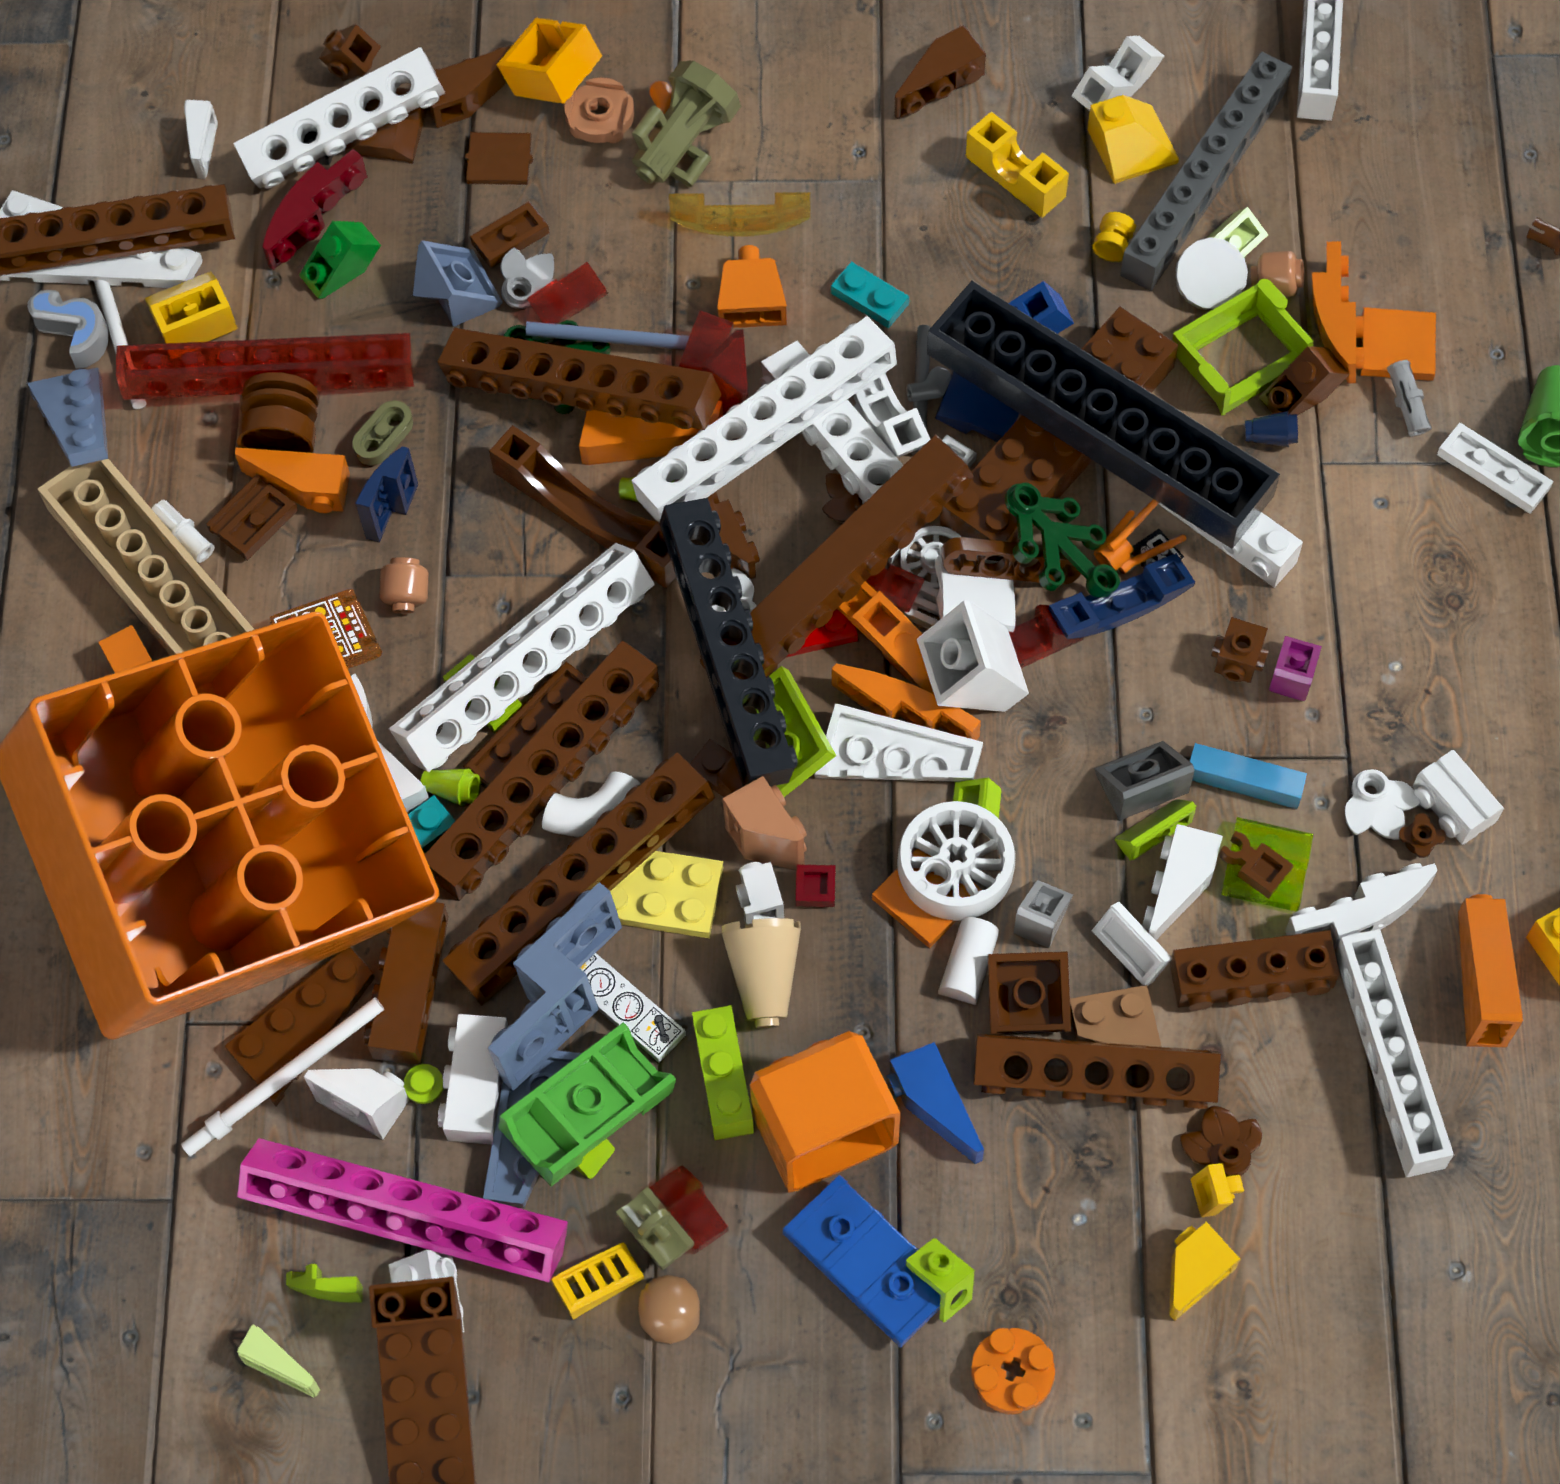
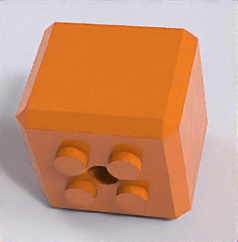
M847 1031L829 1040H821L800 1053L782 1057L774 1061L770 1066L754 1073L750 1083L752 1116L788 1192L804 1189L887 1152L899 1143L900 1111L862 1035Z

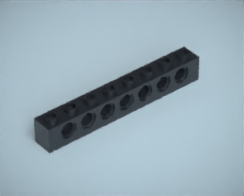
M708 498L665 505L659 523L742 786L744 787L764 776L770 787L789 783L793 771L797 767L796 751L793 745L787 744L784 734L786 732L785 718L781 710H776L773 700L775 698L774 684L770 676H765L762 667L764 664L763 650L760 643L754 642L751 633L753 631L752 616L748 609L744 610L740 599L742 598L741 583L738 576H733L730 568V549L727 543L722 544L720 538L721 524L719 515L716 510H711ZM690 540H699L704 545H695ZM701 573H710L715 578H706ZM711 606H721L726 611L718 612L714 610ZM722 639H731L737 645H727ZM733 673H743L748 679H738ZM744 707H754L758 710L759 713L751 714L744 709ZM754 741H765L769 744L770 748H761Z

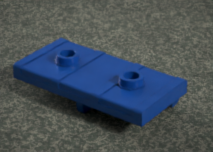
M841 1175L837 1176L783 1228L782 1234L900 1348L940 1310L941 1295L906 1267V1259L919 1249L900 1234Z

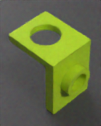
M936 1238L931 1239L906 1259V1267L941 1295L939 1319L945 1323L972 1300L974 1269ZM963 1290L960 1297L951 1305L953 1298Z

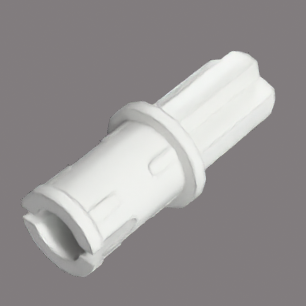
M161 500L151 508L197 563L205 561L213 553L214 545L194 528V522L191 519H185L166 500Z

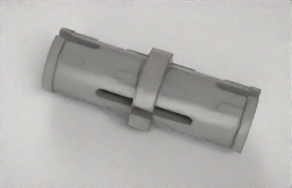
M1402 360L1389 365L1387 371L1390 374L1397 395L1394 398L1397 407H1401L1408 435L1413 437L1430 431L1432 427L1429 424L1422 403L1424 394L1422 389L1417 388L1410 366L1411 363L1408 360Z

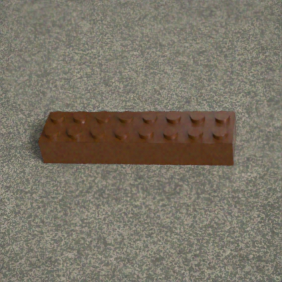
M1119 306L1083 346L1082 350L1152 393L1173 370L1178 344ZM1021 415L971 471L974 477L970 480L968 488L961 495L953 497L942 507L940 526L955 531L961 537L1018 543L1017 520L1005 505L1006 491L1014 484L1030 483L1039 490L1041 497L1059 499L1090 464L1092 459ZM993 555L988 557L987 560L1000 561L1003 556Z

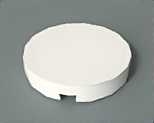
M1217 238L1198 240L1185 249L1176 264L1175 271L1176 284L1180 294L1186 302L1203 310H1213L1242 293L1246 286L1248 274L1245 258L1237 247L1224 239Z

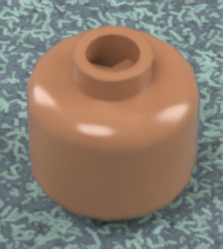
M1292 251L1263 253L1258 259V265L1251 266V284L1254 286L1261 279H1269L1285 297H1293L1297 294L1299 288L1304 287L1303 260L1297 259Z
M397 557L390 559V564L383 566L380 572V600L392 606V612L414 613V607L425 604L428 598V570L420 565V560L415 558Z

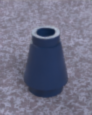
M1288 411L1254 418L1253 420H1245L1246 442L1289 447V444L1298 443L1297 414H1288Z

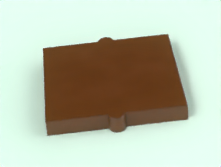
M471 132L469 153L465 155L466 162H468L467 184L528 185L529 165L533 163V156L530 154L531 133Z

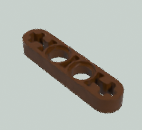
M955 537L946 541L940 549L945 570L954 575L1040 583L1039 575L1045 570L1042 545H1038L1039 553L1034 558L1038 560L1037 563L1030 567L1020 566L1021 563L1015 559L1013 547L1017 544L1016 542ZM1022 547L1024 552L1029 554L1028 550ZM1059 551L1060 566L1065 574V581L1062 585L1072 583L1080 577L1081 573ZM990 556H1003L999 562L993 564L985 563V560ZM1048 574L1050 579L1055 582L1054 577Z

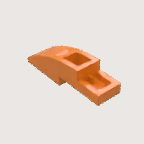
M1341 241L1327 242V272H1312L1313 309L1316 325L1324 347L1333 353L1350 374L1345 380L1348 383H1356V369H1364L1363 347H1356V338H1363V316H1356V302H1349V286H1341V277H1349V255L1341 256Z
M865 581L860 586L857 595L851 600L843 602L837 609L882 651L884 658L913 685L934 694L917 642V638L922 635L921 631L880 591L876 592Z

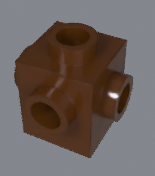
M354 24L340 31L337 29L333 30L324 40L323 45L325 49L319 59L328 66V70L334 76L345 81L356 76H364L371 68L372 61L381 46L357 24Z
M1231 617L1225 637L1217 635L1211 657L1218 658L1214 672L1222 674L1224 678L1233 682L1245 681L1251 683L1254 671H1263L1269 650L1262 648L1268 628Z

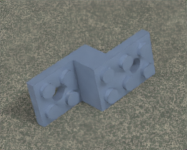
M600 882L591 890L584 891L577 898L574 906L564 916L554 919L547 927L546 932L534 944H529L521 950L517 960L513 963L527 999L531 1002L526 1005L521 1016L509 1028H504L495 1035L491 1045L488 1047L502 1082L512 1091L522 1084L599 1010L587 974L580 967L622 928L611 892Z

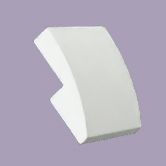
M938 553L934 566L940 586L936 597L940 619L962 601H970L1006 626L1008 631L1013 632L1015 628L1013 580L951 574L945 570L941 555ZM985 560V563H989V564H993V563L999 562V561Z

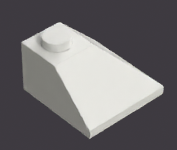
M371 1068L308 1070L304 1075L318 1103L382 1140L409 1101L403 1087L404 1082L388 1071H384L381 1075Z

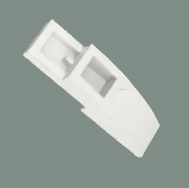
M1415 863L1402 868L1399 873L1385 876L1383 873L1370 875L1360 883L1354 897L1355 900L1352 897H1345L1334 901L1327 908L1316 910L1315 907H1307L1295 912L1288 922L1285 930L1286 935L1330 930L1333 946L1336 949L1342 937L1377 929L1381 930L1403 915L1421 898L1437 873L1436 865L1434 863L1422 867L1420 863Z

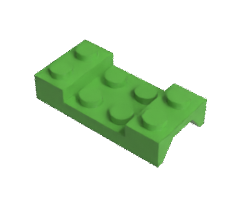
M623 1022L502 1113L498 1129L552 1187L582 1163L583 1156L637 1114H646L673 1093L676 1078L671 1073L658 1071L637 1049L629 1027Z

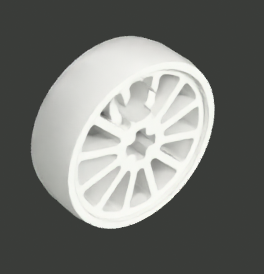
M944 802L922 811L906 828L898 849V874L906 894L920 909L938 918L961 921L966 917H979L987 913L1003 899L1010 888L1014 875L1015 849L1007 828L998 817L987 809L967 802ZM960 824L974 828L967 840L959 837ZM953 825V838L947 840L939 826ZM930 831L941 848L921 837ZM980 833H984L991 839L976 848L973 847V843ZM917 848L932 857H913L912 849ZM993 850H998L1001 856L1000 859L980 858ZM950 857L955 860L953 863L949 861ZM913 868H920V870L914 871ZM980 870H1000L1001 873L994 879ZM930 872H934V875L941 876L945 881L941 884H932L926 880L925 876ZM971 879L986 886L988 889L978 891ZM959 883L964 885L970 897L963 898L959 896ZM953 889V897L946 896Z

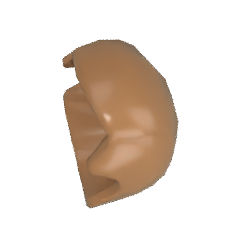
M665 1275L650 1280L645 1284L644 1289L641 1290L638 1300V1313L642 1329L658 1342L673 1344L686 1340L700 1322V1301L697 1290L685 1278Z

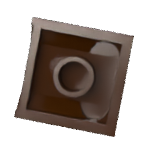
M398 87L396 95H405L410 89ZM370 100L365 106V111L372 112L379 107L380 100ZM418 107L408 112V116L401 122L396 124L387 123L377 128V132L373 136L364 140L356 139L346 144L345 155L354 149L362 156L406 161L413 164L428 107Z
M1068 951L987 954L991 1034L1071 1032Z

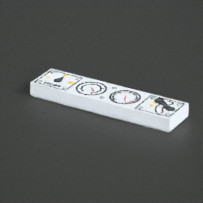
M596 953L580 967L587 974L599 1011L616 1026L624 1022L629 1027L634 1042L658 1063L686 1036V1031Z

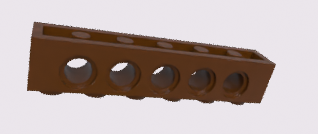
M977 1033L974 1085H982L981 1092L991 1094H1005L1006 1087L1022 1088V1095L1032 1097H1046V1090L1062 1091V1098L1073 1100H1086V1093L1103 1094L1102 1101L1126 1103L1127 1096L1143 1097V1104L1167 1106V1099L1183 1100V1107L1207 1109L1208 1102L1218 1103L1221 1054L1213 1050ZM1013 1055H1019L1027 1061L1025 1072L1016 1077L1008 1075L1004 1070L1005 1061ZM1053 1058L1062 1059L1067 1064L1065 1075L1056 1080L1048 1078L1044 1073L1046 1063ZM1100 1061L1106 1065L1107 1074L1102 1081L1091 1082L1086 1079L1085 1069L1089 1063ZM1134 1064H1141L1147 1069V1078L1140 1085H1131L1127 1083L1125 1078L1127 1069ZM1174 1067H1182L1187 1071V1081L1180 1088H1171L1166 1083V1075Z

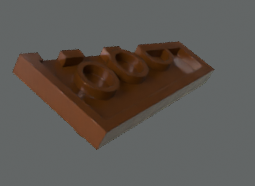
M351 947L345 949L227 1043L225 1048L258 1086L331 1031L341 1018H345L373 982L375 976ZM300 1073V1074H299L298 1076H296L294 1079L297 1080L302 1073ZM294 1079L268 1098L275 1107L284 1098L285 1095L283 1093Z

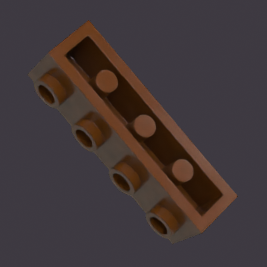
M434 902L415 915L386 930L387 934H390L388 947H382L380 952L379 970L383 971L381 983L374 985L371 998L372 1000L375 997L383 1006L384 1011L374 1017L373 1022L369 1021L366 1023L364 1030V1045H368L373 1059L420 1065L449 920L445 903Z
M1330 930L1173 950L1171 956L1173 959L1169 963L1177 1007H1189L1190 1010L1195 1011L1207 1009L1213 1003L1228 1002L1229 1005L1236 1006L1252 1001V998L1267 997L1268 1000L1272 1001L1282 1000L1290 997L1292 993L1307 992V995L1310 996L1322 995L1329 992L1331 988H1334L1340 975Z

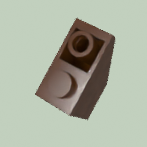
M1307 346L1259 398L1272 414L1288 411V414H1297L1298 416L1324 401L1350 374L1328 348Z

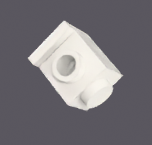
M752 862L743 865L739 869L742 884L736 885V891L741 908H744L745 924L752 923L753 919L784 918V904L771 862L765 864Z

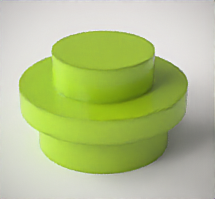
M420 1064L411 1068L404 1078V1089L408 1098L418 1104H428L438 1099L444 1089L441 1072L429 1064Z

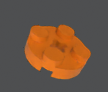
M1020 1328L996 1329L979 1344L973 1356L971 1375L978 1395L987 1406L1005 1414H1019L1022 1411L1037 1407L1044 1402L1053 1386L1055 1378L1053 1353L1042 1339L1030 1331ZM1012 1361H1017L1020 1363V1369L1025 1372L1023 1378L1016 1376L1013 1382L1005 1379L1006 1371L1001 1369L1004 1363L1011 1364Z

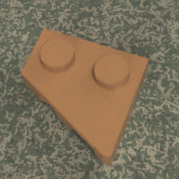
M1147 985L1070 998V1014L1077 1041L1162 1047Z

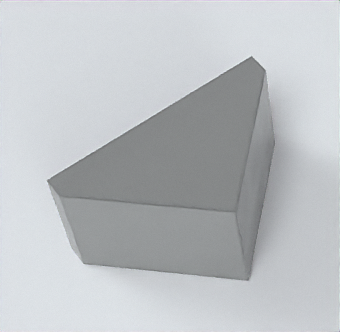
M1037 880L1018 907L1013 933L1050 949L1073 894Z

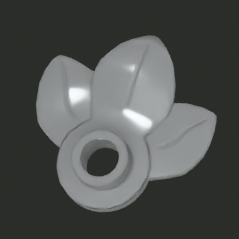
M512 248L502 260L501 272L505 281L502 285L501 294L503 300L510 307L525 309L532 304L550 306L560 301L567 293L568 286L552 279L554 257L551 253L535 255L526 260L516 248ZM521 289L524 291L525 296L518 297L514 295L513 290Z

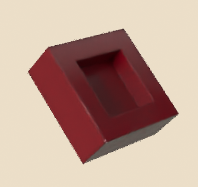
M797 864L796 906L835 907L836 865Z

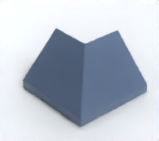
M423 240L418 245L413 296L439 300L453 327L494 310L503 303L473 249Z

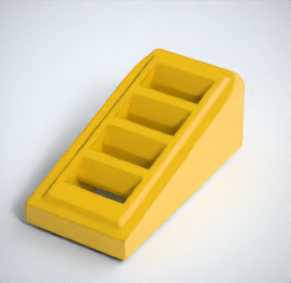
M622 1242L551 1278V1281L574 1320L644 1279V1275L627 1246ZM617 1257L620 1258L628 1272V1275L622 1278L612 1262ZM604 1265L614 1281L608 1285L598 1271ZM588 1274L592 1275L599 1287L594 1292L591 1291L584 1279ZM577 1282L584 1294V1297L578 1300L569 1286Z

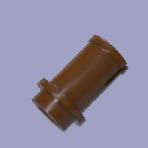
M1537 217L1532 225L1545 233L1541 234L1530 228L1527 239H1532L1555 250V255H1560V228Z

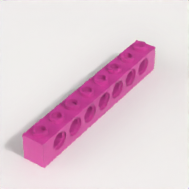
M258 1138L240 1165L237 1198L545 1282L550 1281L563 1255L568 1221L261 1138Z

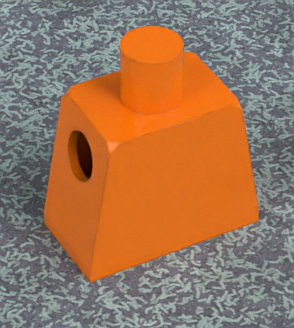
M754 245L740 247L738 250V260H727L724 262L718 299L719 329L787 325L786 300L775 260L772 258H760L759 248Z

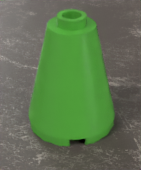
M1560 365L1546 367L1539 373L1518 434V443L1523 449V455L1528 460L1547 467H1560Z

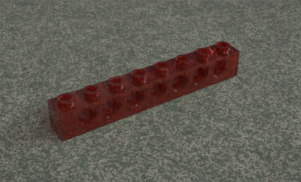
M410 333L117 346L116 378L123 400L241 395L242 387L246 380L254 375L267 372L299 376L312 383L318 391L414 387L413 351Z

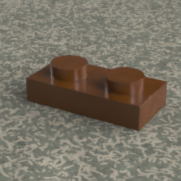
M527 202L471 235L470 239L473 247L489 267L492 268L501 263L504 256L512 248L521 251L550 232L545 220L532 204Z

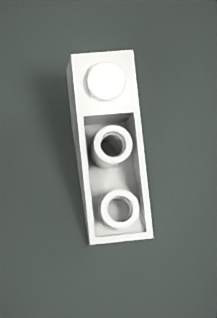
M1177 824L1174 837L1165 836L1160 858L1167 860L1164 872L1156 871L1151 893L1158 895L1156 906L1147 905L1142 925L1146 930H1149V934L1155 940L1210 885L1222 835Z

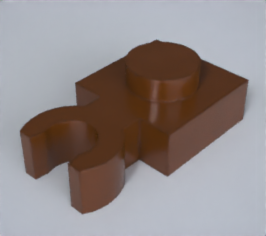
M1235 831L1230 841L1236 844L1240 851L1234 852L1228 847L1223 846L1219 857L1228 864H1239L1242 868L1237 876L1270 899L1292 871L1294 865L1263 842L1256 850L1253 849L1248 838L1243 833Z

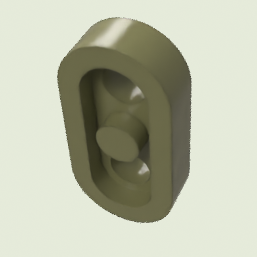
M397 400L383 403L355 434L352 445L355 456L361 463L366 465L382 463L409 434L413 427V418L410 408L405 403ZM393 421L401 422L397 426L390 425ZM370 447H378L375 451H367Z

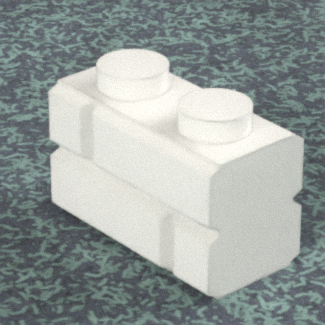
M1451 750L1439 758L1437 762L1420 771L1412 786L1415 789L1414 795L1420 800V805L1425 809L1431 808L1440 818L1439 825L1446 835L1450 838L1456 837L1462 845L1495 824L1504 809L1454 750Z

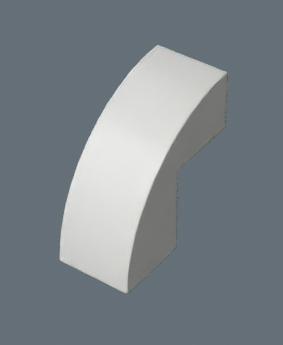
M1127 36L1108 66H1091L1087 69L1072 97L1089 111L1092 104L1120 95L1131 97L1155 71L1164 55L1142 37Z

